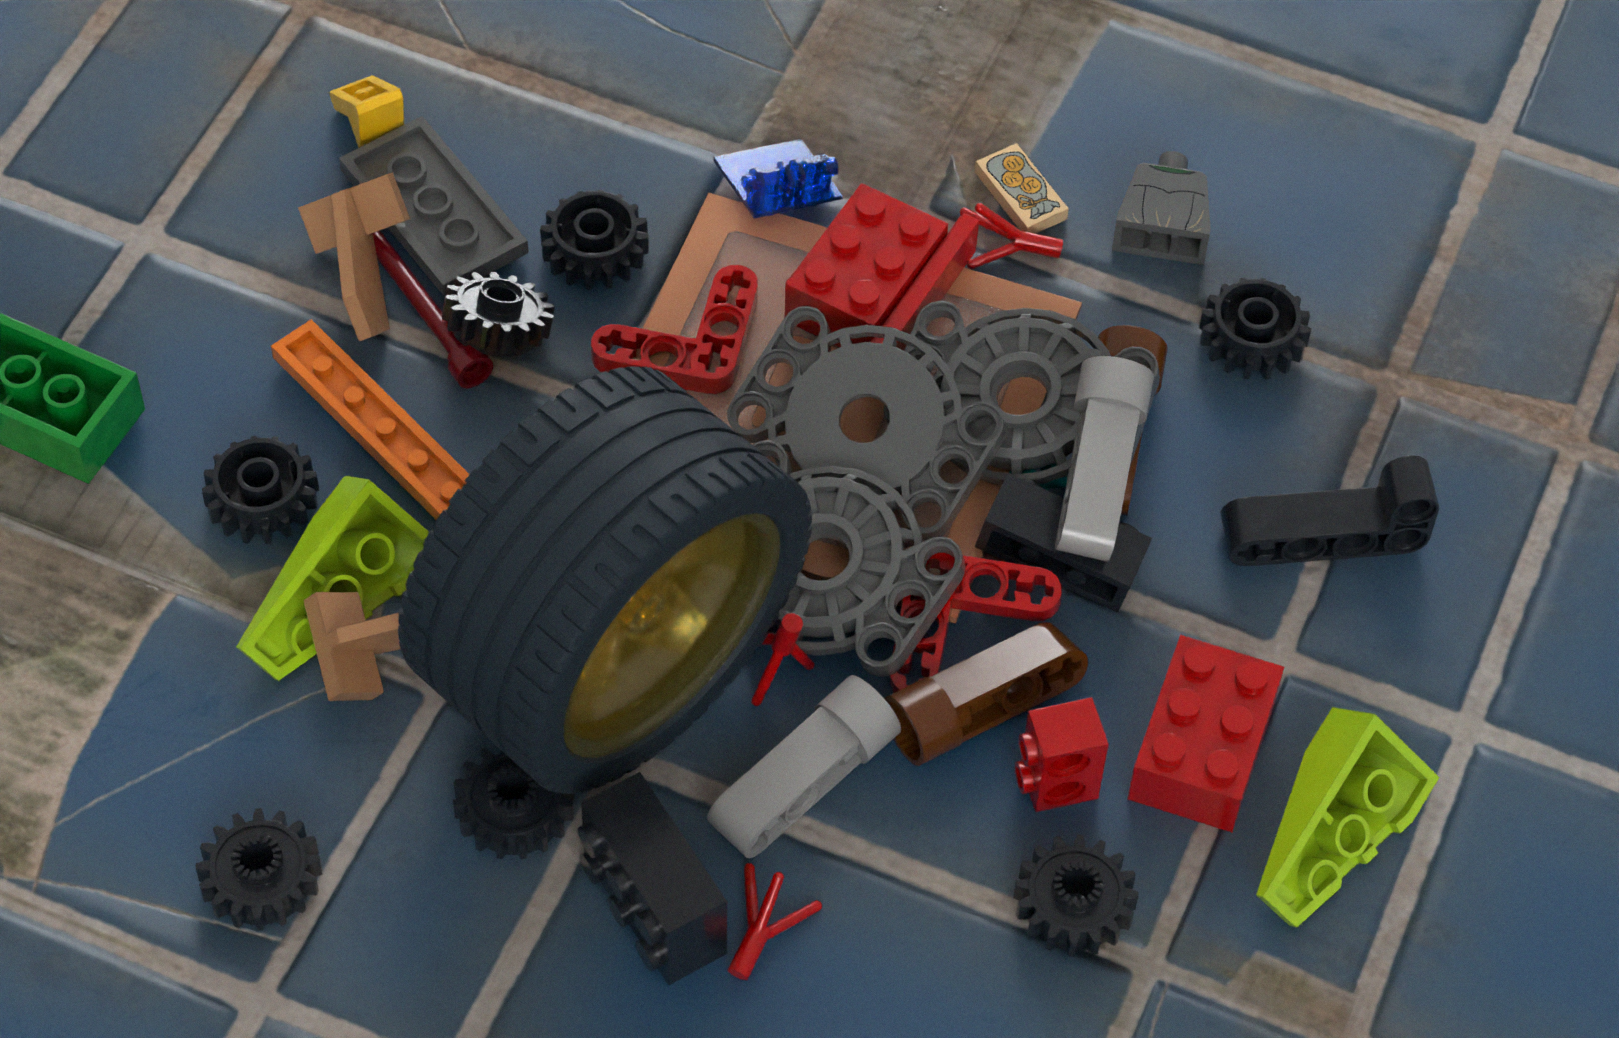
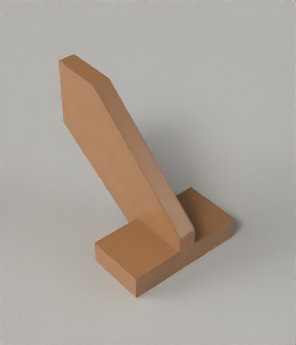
M393 172L298 207L315 253L318 254L337 247L342 299L358 341L368 339L390 329L373 233L410 220Z
M315 592L303 600L328 701L372 700L384 693L375 655L400 650L398 637L399 613L366 621L360 596L357 592Z

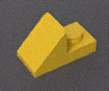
M371 75L329 91L334 109L348 116L358 147L404 125V104L401 89L380 78Z

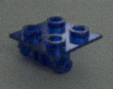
M802 139L713 157L714 163L754 219L843 199L842 193L831 180L832 176L837 175L839 172L836 158L834 156L828 157L825 153L813 156Z

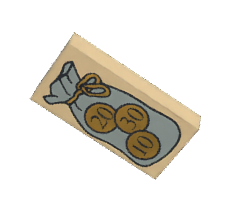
M1017 143L976 161V175L1019 230L1036 234L1067 220L1069 208Z

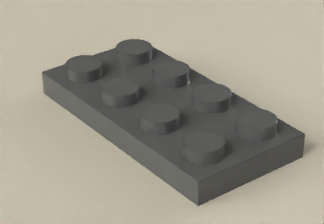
M423 116L339 158L340 169L353 186L393 172L410 220L388 227V229L444 297L447 286L454 285L456 277L459 276L470 281L472 272H476L484 277L529 253L528 240Z

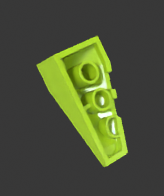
M344 476L311 519L236 648L272 678L278 681L317 654L303 600L315 592H357L360 596L366 620L373 615L372 611L393 596L399 597L407 590L406 582L409 573L414 571V561L418 553L423 551V543L429 531L371 480Z
M1332 707L1304 752L1256 896L1289 926L1297 928L1341 888L1342 878L1358 863L1367 864L1378 854L1376 847L1392 832L1401 833L1414 821L1440 777L1376 714Z

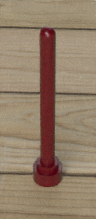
M381 230L373 233L378 261L448 352V370L462 388H473L483 383L492 373L494 366L492 360L488 355L481 353L472 346H464L455 338L452 331L447 329L448 321L442 320L440 308Z

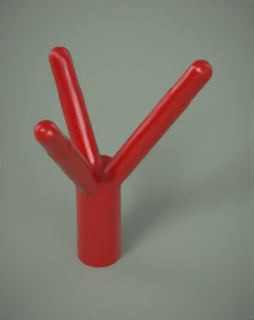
M982 203L976 204V212L968 208L960 210L961 216L964 213L979 220L980 226L1013 241L970 259L967 263L969 269L988 264L1017 251L1060 258L1063 239L1021 231Z
M786 614L782 618L776 634L767 633L768 635L762 643L764 645H771L773 653L752 697L751 702L754 706L761 705L783 657L791 654L805 669L812 670L814 668V662L796 644L803 627V620L797 614Z
M747 863L744 866L748 929L727 969L731 975L741 980H748L767 940L822 909V903L815 900L767 926L783 883L784 875L782 872L774 873L761 908L758 911L755 866L752 863Z

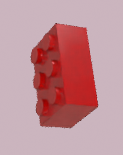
M861 183L785 283L784 318L795 308L810 306L817 308L823 313L831 333L842 328L863 325L882 326L948 234V223ZM805 320L796 326L817 337L819 336L820 325L815 321ZM874 337L851 339L852 344L871 342ZM840 342L837 343V344H834V345H836V346H838V347H841V343H840Z
M1180 634L1134 765L1127 799L1232 833L1277 698L1284 666Z

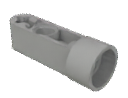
M1096 356L1082 362L1074 401V409L1080 417L1056 535L1055 550L1106 562L1109 561L1112 555L1119 527L1137 426L1143 424L1147 419L1154 382L1153 372L1140 363L1112 356Z
M855 675L848 676L815 706L813 714L714 802L708 812L707 821L746 858L757 856L860 763L866 764L901 732V725L895 712L870 684Z

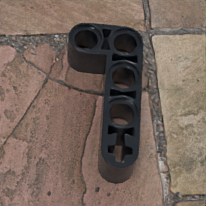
M1408 455L1391 460L1384 466L1377 487L1237 498L1223 506L1220 514L1230 560L1240 566H1259L1400 555L1415 552L1429 542L1439 512V504L1427 460L1420 456Z

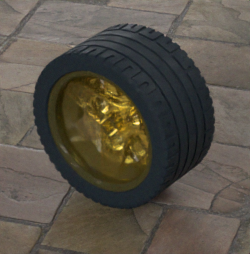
M647 367L616 368L609 372L596 374L592 379L578 382L573 389L567 388L559 393L555 400H549L540 406L536 414L527 416L518 424L519 428L514 432L510 431L500 441V445L495 450L492 449L482 459L483 463L478 469L474 468L465 479L466 484L462 489H458L450 499V505L447 510H443L435 522V529L427 535L423 543L424 549L418 553L414 561V571L409 573L406 582L407 590L403 592L401 599L402 608L399 610L398 637L401 653L409 668L539 785L557 793L572 794L592 790V788L602 787L608 782H614L623 777L624 773H630L637 769L642 762L646 763L652 759L660 749L664 750L674 742V738L677 735L681 736L691 727V723L695 719L698 720L708 710V706L712 702L715 703L724 693L723 689L728 684H732L740 674L739 670L743 665L746 666L754 656V650L761 646L767 637V631L776 623L780 616L779 611L785 607L790 597L789 592L796 585L799 578L798 573L802 570L805 562L804 555L807 554L810 544L812 512L809 498L804 488L667 375Z

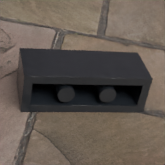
M1008 473L984 521L975 547L1009 563L1050 570L1058 577L1061 587L1119 612L1152 538L1140 533L1135 527L1127 523L1119 522L1115 545L1108 562L1055 550L1056 535L1064 498L1043 489L1035 481L1021 479Z

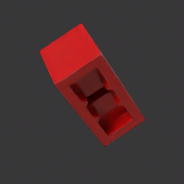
M1092 697L1028 711L1025 733L1019 734L1021 761L1015 762V776L1020 792L1022 794H1030L1035 812L1099 798L1109 743Z

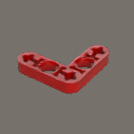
M729 265L717 271L713 278L696 339L620 324H609L600 327L591 338V358L594 367L601 373L609 372L616 368L647 367L667 375L685 390L706 394L725 392L732 387L736 379L756 309L758 278L755 272L743 265ZM734 286H740L743 288H740L738 291L736 306L728 303V292H731ZM724 321L733 323L737 326L738 330L732 335L720 336L711 331V327L718 322ZM613 345L621 346V348L616 350L615 354L606 353V351L612 349ZM637 349H641V360L634 359V357H637ZM658 352H669L675 355L677 360L672 365L665 367L653 364L650 361V357ZM713 352L720 354V367L716 368L715 373L706 372L711 366Z
M947 553L934 554L928 559L926 570L929 572L930 569L935 568L940 570V575L946 574L953 568L955 558ZM963 555L965 574L935 619L939 625L937 632L931 637L922 638L914 649L916 653H923L921 659L922 676L931 677L941 670L952 609L1027 621H1045L1052 618L1058 612L1061 604L1062 590L1058 577L1050 570L1041 567ZM980 575H990L998 580L1000 589L994 596L981 598L971 591L969 587L971 581ZM1009 579L1016 580L1013 602L1006 601L1009 593ZM1034 585L1044 586V592L1047 596L1042 598L1041 604L1031 603V597L1028 593L1033 591ZM917 595L904 597L900 616L905 618L918 616L925 608V600ZM894 643L892 655L894 654V651L896 649V643ZM913 652L905 664L896 673L890 675V685L894 693L909 686L907 685L906 676L902 674L910 672Z

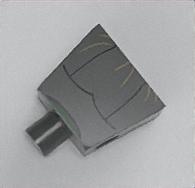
M1168 151L1161 154L1158 165L1150 163L1137 165L1117 214L1112 251L1204 265L1211 230L1207 176L1201 171L1188 170L1187 157L1176 151Z

